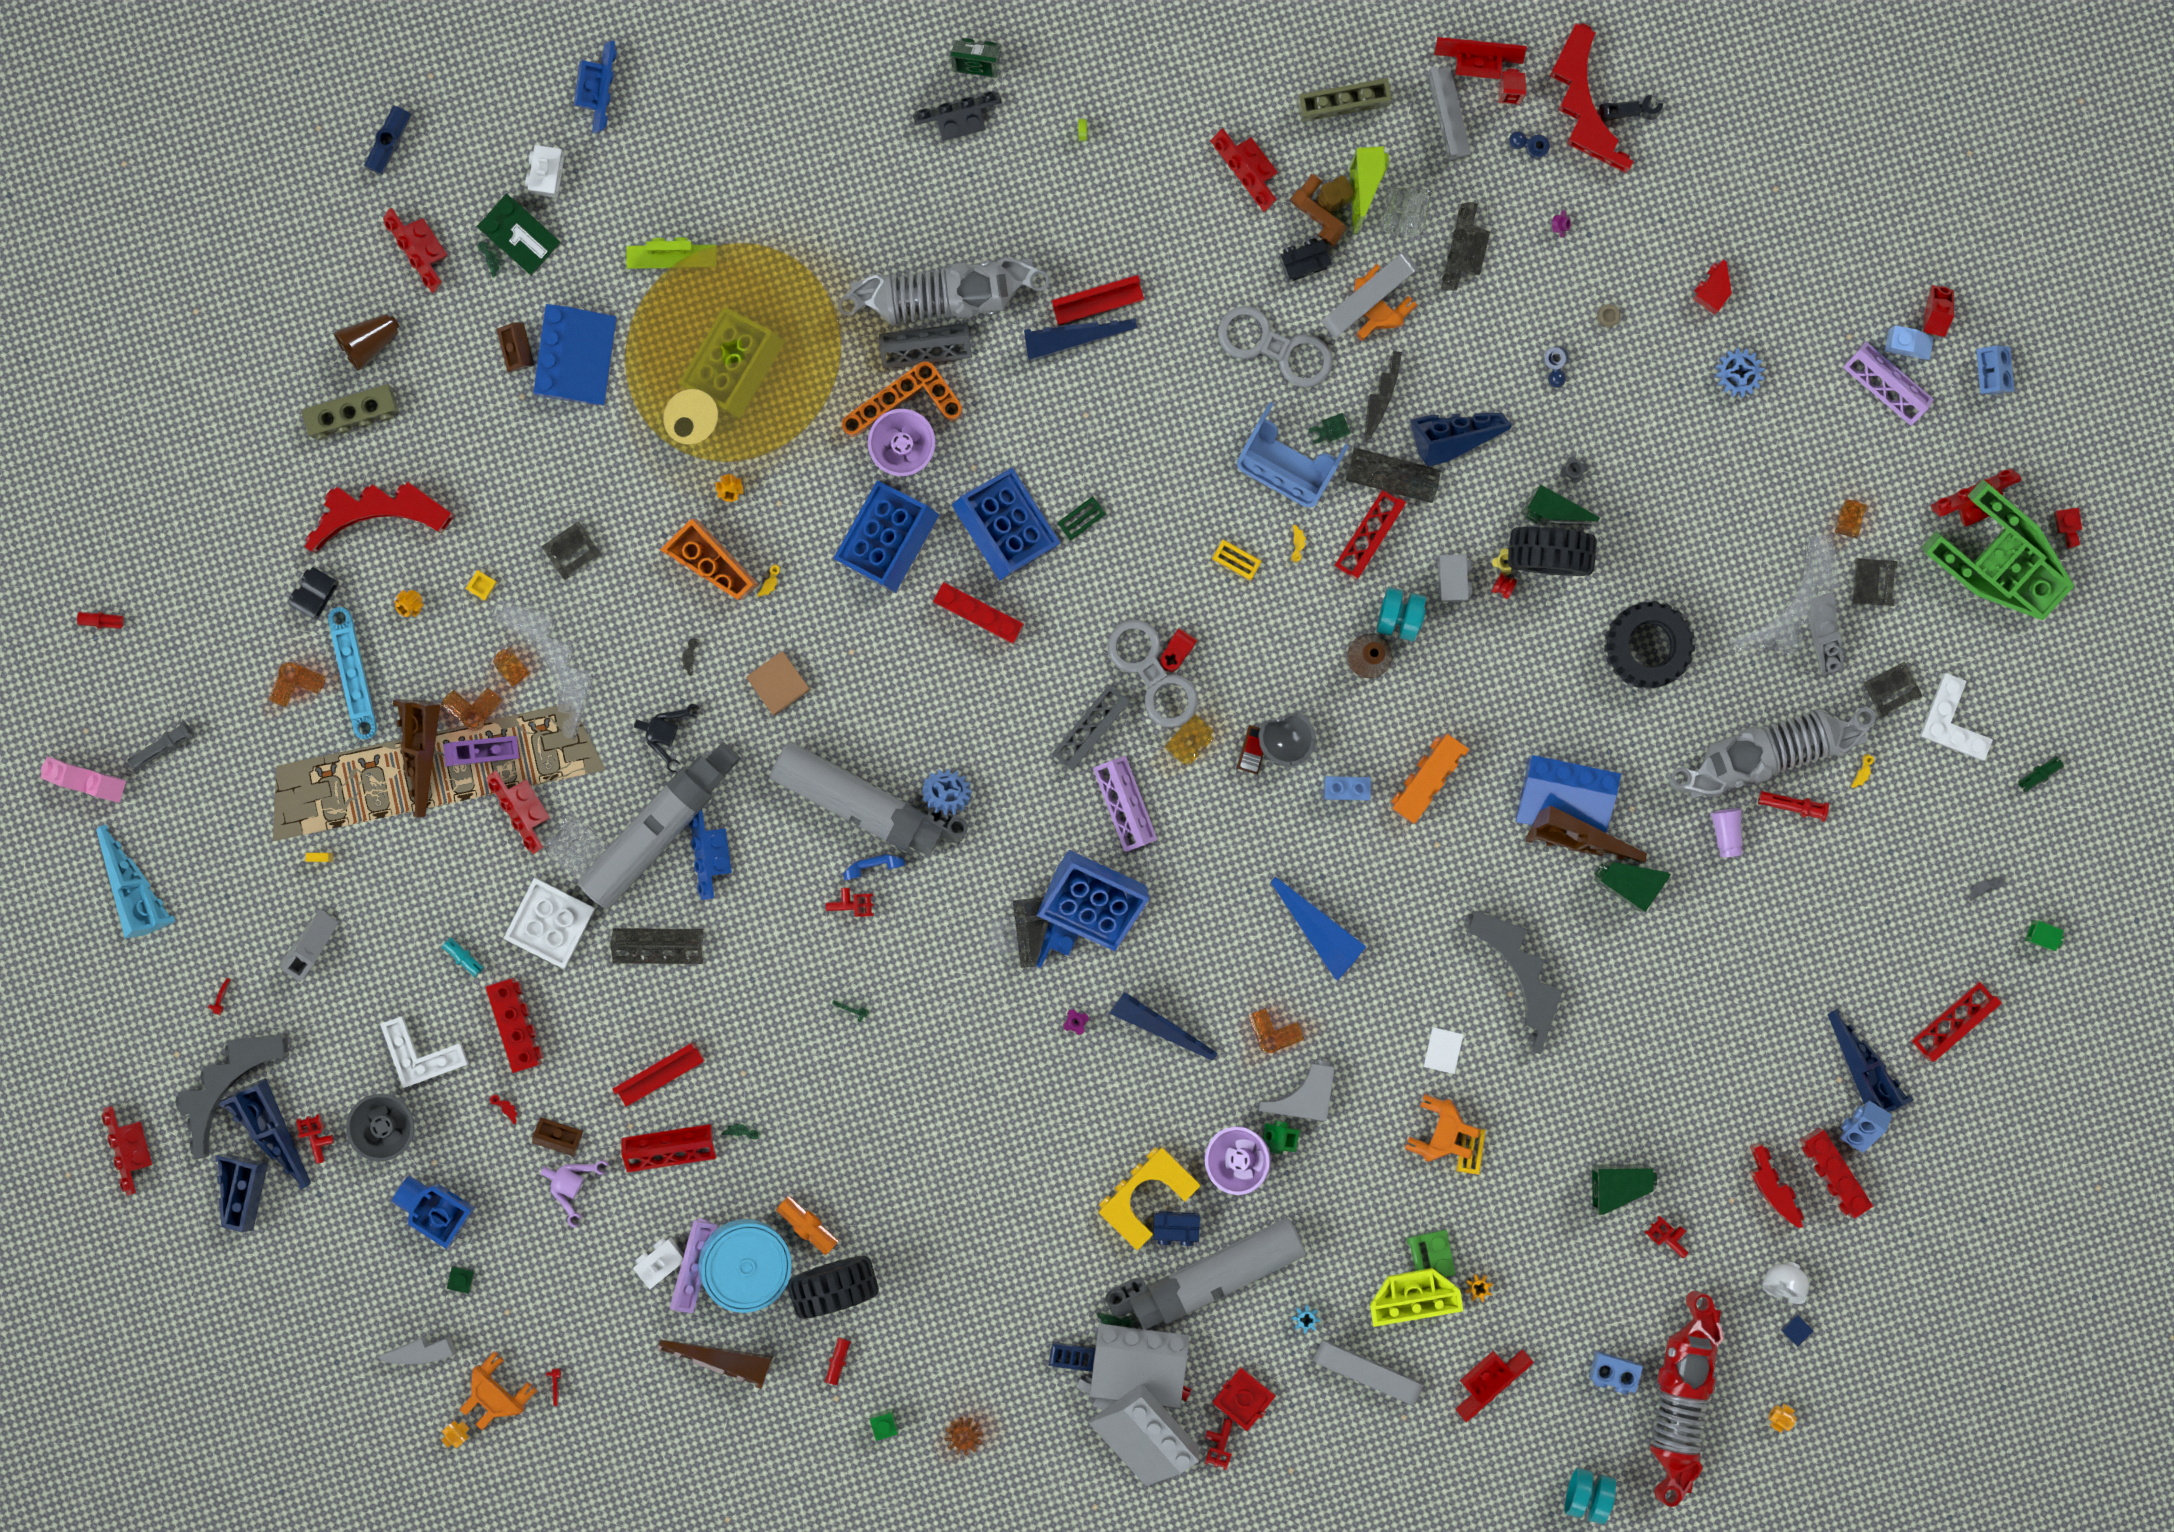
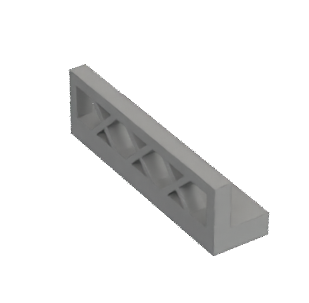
M1437 66L1431 67L1428 77L1447 159L1449 161L1470 156L1471 152L1451 67L1438 69Z

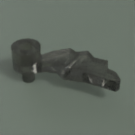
M692 638L688 641L690 648L684 651L682 654L683 658L681 659L683 669L687 670L690 676L693 675L695 660L693 653L699 646L697 638Z

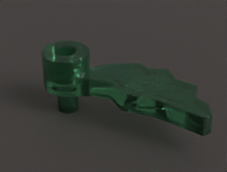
M481 241L478 244V250L486 256V263L490 268L492 278H495L496 271L500 269L498 266L499 259L496 258L495 253L487 250V243Z
M835 1000L832 1002L837 1007L858 1014L859 1018L857 1021L862 1022L863 1017L866 1018L869 1012L868 1009L863 1007L857 1010Z
M736 1123L733 1126L728 1125L727 1130H724L722 1135H735L739 1137L747 1135L749 1138L757 1140L760 1137V1132L758 1130L750 1131L744 1124Z
M1097 1313L1102 1324L1121 1326L1123 1324L1125 1327H1131L1134 1323L1132 1316L1118 1318L1114 1315Z

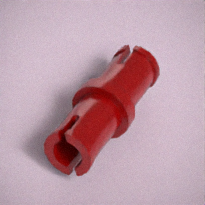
M837 1337L833 1356L829 1358L830 1365L824 1382L838 1386L843 1366L847 1364L845 1359L851 1341Z

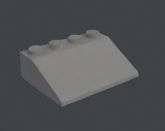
M1099 1324L1090 1397L1118 1401L1137 1386L1143 1384L1163 1407L1180 1409L1189 1335Z
M1140 1384L1089 1420V1424L1145 1486L1181 1474L1199 1461V1446L1143 1384Z

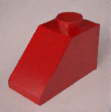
M1506 69V71L1502 72L1499 82L1498 103L1520 105L1526 96L1525 73H1520L1518 69Z

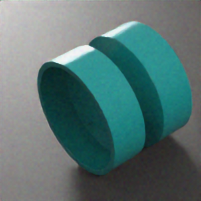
M1388 586L1381 606L1376 632L1391 636L1396 625H1399V638L1414 642L1418 630L1420 631L1426 613L1424 608L1426 596L1411 592L1405 604L1402 603L1403 590Z
M1576 1467L1566 1493L1565 1514L1582 1518L1587 1509L1588 1521L1604 1525L1614 1506L1616 1479L1599 1474L1593 1484V1472Z

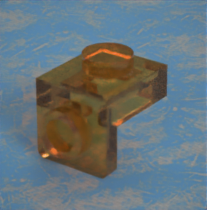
M1846 499L1839 509L1835 533L1857 539L1867 505L1856 500Z
M511 647L499 651L493 659L496 669L512 687L530 674L528 668L515 655Z

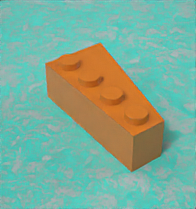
M690 519L660 549L663 553L668 554L677 562L693 570L696 574L707 579L737 600L746 598L759 585L698 519Z
M1444 734L1441 738L1437 736L1430 745L1432 750L1429 755L1426 756L1424 754L1417 763L1419 769L1415 775L1410 773L1403 783L1406 785L1403 792L1400 793L1398 791L1391 800L1393 804L1391 809L1412 824L1417 822L1433 800V795L1437 794L1445 784L1447 775L1449 776L1456 769L1462 754L1465 756L1470 750L1449 734Z

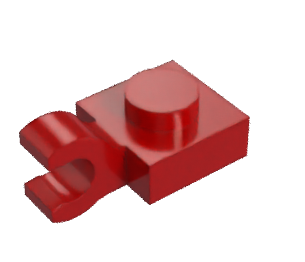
M2079 507L2055 511L2057 533L2065 534L2066 548L2080 546L2079 536L2076 531L2083 530Z

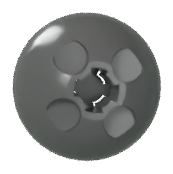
M383 1093L372 1094L358 1101L351 1109L346 1123L347 1137L353 1149L362 1157L372 1161H388L402 1154L410 1145L415 1129L414 1118L408 1106L399 1098Z

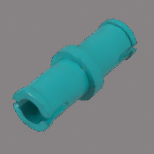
M452 937L442 945L441 948L456 960L455 963L458 966L462 965L474 978L484 970L485 967L470 955L471 952L468 949L464 950Z

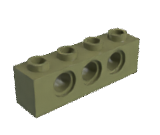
M1388 78L1299 94L1297 102L1301 122L1388 107L1392 102Z
M388 384L301 410L308 436L316 438V440L327 439L330 437L329 434L337 431L338 434L351 431V427L357 425L360 427L370 426L373 424L372 421L381 419V421L390 420L395 417L394 414L400 413L393 388ZM374 401L377 402L378 407L376 411L370 413L368 411L369 404ZM350 408H355L356 415L352 419H348L346 416L347 411ZM333 414L334 422L327 426L325 418Z

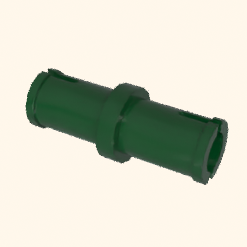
M2054 756L2043 765H2037L2033 768V772L2018 780L2020 788L2025 787L2023 791L2027 793L2039 783H2045L2048 781V777L2064 768L2062 761L2058 760L2057 756Z

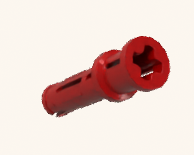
M1761 790L1758 798V805L1796 812L1803 818L1807 816L1820 819L1821 822L1826 821L1829 811V802H1824V804L1814 802L1807 797L1801 800Z

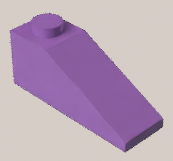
M517 736L443 744L446 767L519 758Z

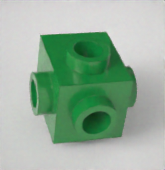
M1275 1120V1124L1265 1123L1262 1139L1270 1148L1269 1152L1283 1154V1151L1296 1152L1300 1130L1288 1127L1287 1122Z

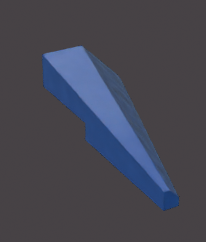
M1274 877L1270 883L1333 977L1338 981L1352 966L1366 946L1285 883Z

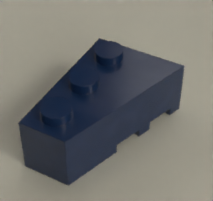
M227 1153L215 1155L219 1170L217 1182L220 1184L221 1198H219L221 1227L238 1232L254 1230L268 1164Z

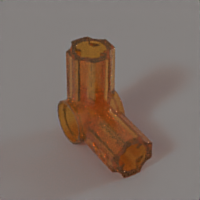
M297 662L284 663L279 667L278 676L268 700L287 707L296 685L313 693L320 694L327 676L303 667ZM288 666H292L295 669L296 673L293 678H289L286 675V668Z
M487 687L472 705L455 690L447 694L441 705L468 729L478 731L484 727L485 721L504 700ZM473 714H477V722L475 724H469V717Z
M1266 1008L1247 1015L1257 1038L1259 1049L1263 1053H1274L1305 1040L1298 1022L1274 1030ZM1266 1037H1271L1275 1041V1046L1272 1050L1264 1047L1263 1042Z

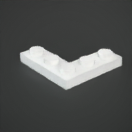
M1943 673L1920 737L1985 761L1993 739L1951 724L1967 681Z
M404 1016L380 1024L403 1088L469 1064L461 1043L418 1058Z

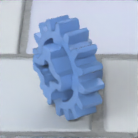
M1736 348L1734 354L1729 350L1726 352L1727 358L1723 356L1719 358L1722 365L1717 364L1715 366L1719 373L1715 374L1714 378H1720L1721 381L1717 386L1724 385L1723 393L1730 390L1731 397L1739 393L1740 398H1743L1745 391L1751 395L1754 393L1752 387L1754 389L1760 388L1757 381L1764 380L1760 373L1765 371V368H1759L1762 360L1756 361L1754 359L1756 357L1755 352L1748 355V349L1740 353V349ZM1733 360L1731 369L1725 370L1729 361ZM1744 360L1748 361L1751 364V366L1746 364ZM1739 369L1740 372H1744L1745 374L1740 377L1739 374H1735L1733 372ZM1754 376L1752 382L1746 386L1748 377ZM1728 379H1729L1730 381H1732V382L1735 384V386H1733L1732 384H1730V383L1728 382Z
M939 769L937 775L930 773L929 779H925L922 788V794H924L923 801L928 802V808L935 807V813L943 810L944 815H947L948 811L955 815L957 809L963 811L964 806L969 804L972 793L970 782L965 783V776L958 777V771L950 774V769H947L946 773H942Z

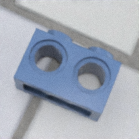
M1996 345L1976 349L1980 394L1997 395L2015 392L2011 347Z
M1325 776L1323 800L1369 801L1371 800V777Z
M1868 1101L1863 1107L1858 1106L1851 1118L1847 1117L1841 1125L1843 1131L1840 1139L1864 1153L1887 1131L1892 1114L1873 1102Z
M1596 1351L1588 1377L1594 1381L1593 1384L1596 1386L1607 1388V1385L1616 1387L1615 1391L1628 1395L1629 1391L1636 1393L1643 1366L1637 1362ZM1604 1365L1609 1366V1373L1606 1376H1600L1599 1369ZM1624 1372H1630L1631 1379L1625 1383L1621 1382V1375Z

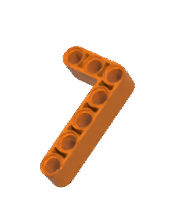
M921 362L846 415L842 420V428L850 437L859 436L873 426L874 422L881 415L897 409L923 389H925L947 420H958L962 416L963 411L959 400L936 368L929 362ZM924 368L932 370V375L927 379L920 376V371ZM905 381H911L914 384L913 389L909 392L901 389ZM937 386L945 388V393L941 397L933 395V390ZM887 394L895 396V402L891 405L883 402V398ZM951 404L958 407V412L955 415L946 413V408ZM869 407L877 409V414L873 418L865 416V411ZM851 420L859 423L855 431L847 429V423Z

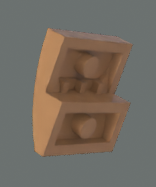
M783 651L746 676L773 716L811 690Z

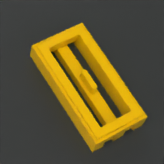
M1223 539L1212 557L1213 561L1249 581L1252 580L1262 562ZM1225 546L1256 564L1253 567L1222 549ZM1219 554L1250 570V574L1219 558Z
M1481 1129L1479 1135L1475 1169H1471L1472 1156L1471 1159H1467L1466 1168H1463L1464 1157L1458 1155L1457 1172L1480 1174L1485 1129ZM1461 1133L1460 1145L1465 1147L1467 1135ZM1470 1136L1469 1149L1471 1150L1474 1149L1475 1138Z

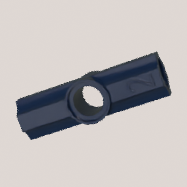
M393 105L382 129L376 133V141L364 164L366 168L377 174H384L393 153L400 146V139L412 116L411 113ZM391 135L393 137L392 142L384 145V138Z

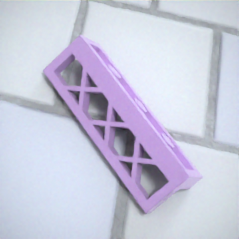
M1867 341L1859 347L1857 352L1843 366L1847 372L1911 426L1929 409L1934 401L1930 395ZM1859 359L1865 364V371H1857L1852 364ZM1870 376H1879L1882 379L1883 386H1875L1871 383ZM1887 390H1895L1899 393L1900 400H1891L1888 397ZM1905 405H1913L1919 411L1911 417L1905 412Z
M1126 755L1094 767V773L1124 852L1158 840ZM1106 767L1110 773L1109 780L1105 779L1102 769ZM1112 789L1117 792V802L1112 798ZM1120 811L1125 813L1127 818L1125 823L1120 819ZM1128 832L1133 834L1136 843L1130 845L1127 838Z
M698 1218L692 1224L670 1304V1309L674 1311L694 1312L701 1286L698 1271L700 1252L706 1240L717 1228L716 1224L704 1218Z

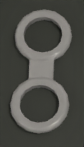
M1249 306L1235 307L1228 311L1220 321L1218 328L1219 342L1227 353L1240 359L1254 358L1261 353L1279 361L1280 370L1285 379L1295 386L1303 388L1314 387L1323 382L1331 371L1333 363L1332 354L1324 341L1317 336L1308 334L1298 335L1290 340L1271 331L1270 323L1265 314L1256 308ZM1243 315L1256 319L1262 328L1260 342L1252 349L1247 350L1238 349L1233 346L1227 336V328L1230 322L1236 317ZM1310 344L1321 352L1323 366L1321 371L1314 377L1301 378L1291 371L1288 358L1290 352L1296 346Z
M1128 620L1119 624L1112 631L1108 640V654L1111 661L1123 671L1139 673L1148 687L1145 695V709L1148 716L1156 724L1166 728L1179 727L1186 724L1194 716L1198 706V695L1194 686L1184 677L1166 674L1157 661L1160 653V638L1157 631L1150 624L1141 620ZM1138 629L1144 631L1151 640L1149 655L1138 663L1123 661L1117 652L1119 638L1129 630ZM1168 684H1176L1183 687L1188 695L1186 710L1176 718L1160 716L1154 706V698L1157 691Z

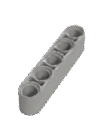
M1403 251L1322 319L1321 323L1334 338H1337L1418 269L1417 265Z
M1323 1339L1313 1359L1319 1365L1415 1406L1424 1386L1423 1383Z

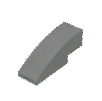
M426 1336L385 1352L379 1358L381 1361L395 1364H424L451 1357L457 1351L450 1336L431 1344L428 1343Z

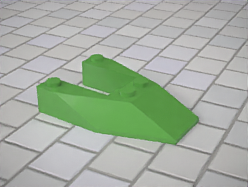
M1982 479L1968 497L2004 527L2002 532L1974 562L1937 531L1925 542L1921 549L1975 595L2044 620L2073 589L2074 585L2041 528Z

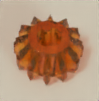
M960 1416L959 1424L952 1420L951 1425L953 1428L946 1427L945 1431L950 1435L945 1436L944 1439L946 1442H951L948 1445L949 1450L955 1446L957 1447L956 1455H959L962 1449L964 1450V1455L968 1456V1448L975 1453L977 1448L974 1444H982V1440L977 1437L983 1436V1431H975L979 1428L980 1424L977 1422L971 1425V1417L968 1418L967 1423H964L963 1416ZM965 1431L968 1433L967 1437L970 1436V1438H965V1440L962 1441L960 1440V1435L958 1436V1434H963V1432Z

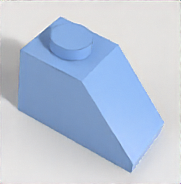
M1895 325L1888 331L1885 352L1930 360L1934 337L1916 329Z

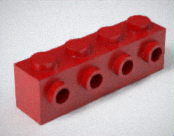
M514 977L486 986V992L512 1073L542 1064L543 1052L541 1047L536 1045L534 1039L537 1037L534 1025H530L527 1017L530 1015L527 1003L522 1001L520 994H523L520 982L516 981Z
M1816 1128L1799 1139L1803 1145L1801 1147L1802 1151L1808 1159L1811 1158L1815 1163L1813 1167L1820 1178L1824 1177L1828 1183L1826 1185L1827 1190L1833 1197H1837L1840 1202L1838 1206L1845 1216L1848 1215L1855 1219L1874 1207L1824 1129Z

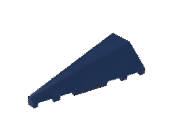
M1136 318L1124 321L1113 320L1110 323L1104 324L1093 322L1065 325L1056 328L1044 327L1043 330L1036 331L1025 329L1024 335L1028 362L1031 363L1137 329Z
M1125 991L1109 1011V1014L1212 1061L1218 1054Z
M1839 1009L1827 1014L1864 1105L1871 1101L1891 1113L1914 1101L1911 1095L1906 1096L1899 1088L1901 1083L1898 1079L1893 1080L1885 1070L1887 1066L1866 1041H1860L1853 1033L1855 1028L1851 1024L1846 1025L1841 1019Z
M266 1078L242 1088L219 1102L222 1108L226 1107L234 1116L233 1120L236 1123L240 1122L250 1132L248 1135L272 1160L276 1159L284 1167L283 1171L287 1175L291 1174L299 1183L298 1187L300 1189L306 1188L311 1184Z

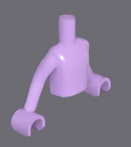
M601 1160L596 1164H565L556 1172L545 1166L543 1167L540 1174L552 1180L550 1191L569 1214L568 1224L571 1227L578 1226L573 1223L572 1217L576 1216L582 1219V1215L575 1213L564 1195L574 1199L584 1181L583 1177L572 1171H596L600 1175L605 1174V1172L599 1169V1164L602 1163L609 1166L606 1160Z

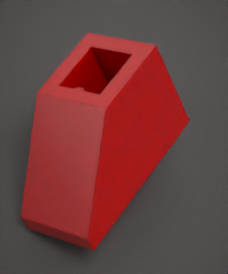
M1724 259L1718 264L1714 262L1707 272L1710 275L1705 282L1701 280L1694 289V292L1697 294L1693 300L1714 315L1719 312L1732 294L1728 266Z
M1932 285L1923 317V332L1945 337L1955 316L1954 290L1945 286Z

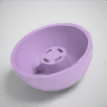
M895 409L884 413L874 422L868 436V449L875 464L886 473L895 476H909L921 471L930 462L935 450V435L929 422L919 413L909 409Z
M1226 1128L1211 1139L1206 1149L1205 1167L1208 1176L1215 1186L1226 1193L1233 1195L1250 1193L1262 1185L1270 1171L1271 1156L1267 1144L1260 1135L1248 1128Z

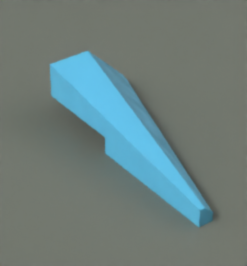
M107 825L99 826L96 831L124 938L144 936L173 924L175 918L173 915L170 916L164 909L163 901L156 898L150 889L151 885L133 860L127 858L121 850L122 845L120 842H116L108 832L109 827Z

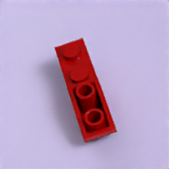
M1759 1143L1751 1145L1750 1148L1757 1168L1749 1171L1760 1193L1781 1217L1795 1227L1803 1228L1802 1221L1804 1216L1801 1209L1795 1206V1192L1786 1183L1777 1184L1779 1176L1776 1169L1770 1166L1769 1160H1771V1155L1768 1148L1763 1147Z

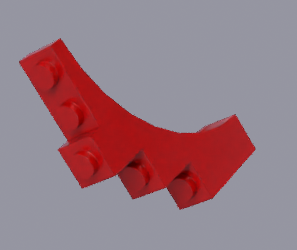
M409 482L399 486L395 493V499L373 484L370 487L367 486L362 491L360 501L343 489L336 487L335 489L332 488L325 496L326 502L323 505L330 509L329 513L325 512L319 520L320 525L316 531L312 530L305 539L307 543L304 547L317 554L328 540L343 529L358 522L379 517L412 519L443 533L455 515Z

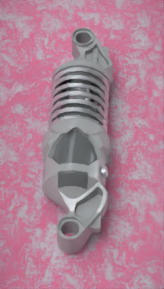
M1002 258L992 262L984 260L981 263L968 265L966 263L951 264L950 267L942 268L941 273L936 269L934 276H932L929 270L926 272V277L919 271L917 282L915 275L911 272L909 274V284L904 273L900 277V283L895 274L891 276L875 274L862 281L850 282L851 291L839 300L838 309L842 314L850 316L855 314L864 305H868L890 325L899 324L901 322V315L903 322H907L906 307H909L910 318L914 322L916 320L915 306H917L921 321L924 319V309L930 320L933 317L932 313H935L938 319L941 317V314H944L947 318H950V316L957 317L958 319L970 318L974 314H994L997 311H1003L1021 285H1026L1036 291L1045 290L1049 285V277L1045 272L1033 267L1032 259L1015 260L1012 258ZM1042 274L1045 277L1046 283L1043 287L1034 286L1033 278L1035 275ZM845 299L854 301L855 308L853 311L847 312L843 309L842 303Z
M1864 707L1859 709L1849 722H1844L1832 717L1819 708L1810 711L1809 714L1803 713L1802 719L1799 716H1795L1794 722L1787 718L1786 725L1784 722L1779 721L1778 728L1775 724H1771L1770 729L1765 726L1760 728L1752 726L1740 730L1738 735L1710 743L1700 769L1692 771L1679 767L1671 774L1669 784L1675 791L1690 793L1692 800L1702 796L1719 797L1729 789L1738 788L1751 782L1757 784L1770 780L1772 775L1779 773V771H1785L1786 767L1793 769L1794 765L1801 766L1802 762L1808 764L1810 760L1817 761L1819 757L1827 758L1833 755L1842 757L1853 747L1868 742L1865 733L1874 724L1876 715L1872 709ZM1865 715L1869 719V723L1862 724L1858 716ZM1811 747L1815 751V757L1812 755ZM1803 749L1807 754V759L1803 756ZM1678 774L1683 775L1686 778V783H1677L1675 776Z

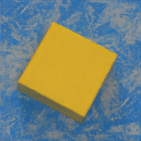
M477 570L465 589L486 601L498 582Z
M305 853V862H333V853Z

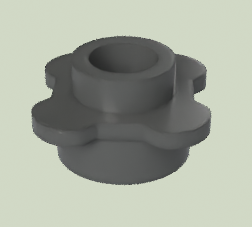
M1571 456L1567 459L1568 463L1561 469V475L1569 477L1573 483H1578L1581 480V475L1588 468L1585 463H1581L1576 457Z

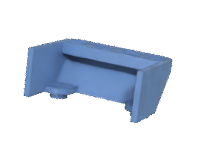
M1269 402L1240 454L1237 466L1243 473L1298 504L1308 508L1314 507L1349 446L1345 444L1337 458L1322 453L1317 456L1315 461L1275 440L1278 435V428L1274 423L1266 419L1273 406V403Z

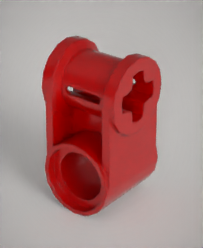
M1178 628L1162 654V668L1167 672L1176 671L1186 656L1190 654L1198 640ZM1174 656L1176 665H1166L1167 660L1165 658Z

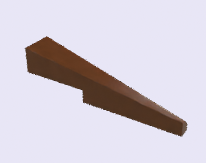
M395 699L393 700V706L398 707L400 718L396 720V724L402 730L400 746L406 777H410L412 785L409 795L414 797L415 801L413 817H425L441 704L428 700Z
M1553 806L1539 811L1526 836V842L1532 843L1534 840L1546 841V846L1553 847L1556 844L1566 847L1571 851L1603 856L1605 853L1615 854L1618 860H1623L1626 857L1638 861L1640 864L1645 863L1647 853Z
M660 1340L657 1347L659 1351L674 1354L678 1358L691 1359L693 1364L722 1375L725 1374L737 1378L738 1381L754 1383L755 1387L762 1389L774 1357Z

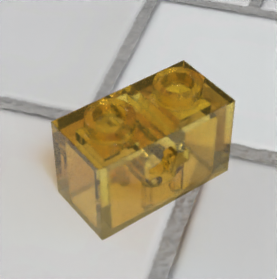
M1194 714L1166 744L1164 749L1183 765L1187 762L1191 765L1199 756L1196 751L1202 745L1206 748L1214 739L1211 735L1214 730ZM1194 735L1196 737L1194 740L1196 745L1187 747L1185 745L1187 742L1185 737Z

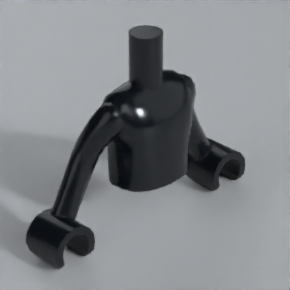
M690 704L685 710L656 714L649 723L638 719L634 723V728L646 731L645 738L648 746L661 756L667 763V769L672 774H676L677 771L671 770V765L673 763L681 764L678 760L672 759L658 744L671 747L678 730V725L666 720L684 716L696 719L697 716L690 714L692 708L700 710L696 704Z

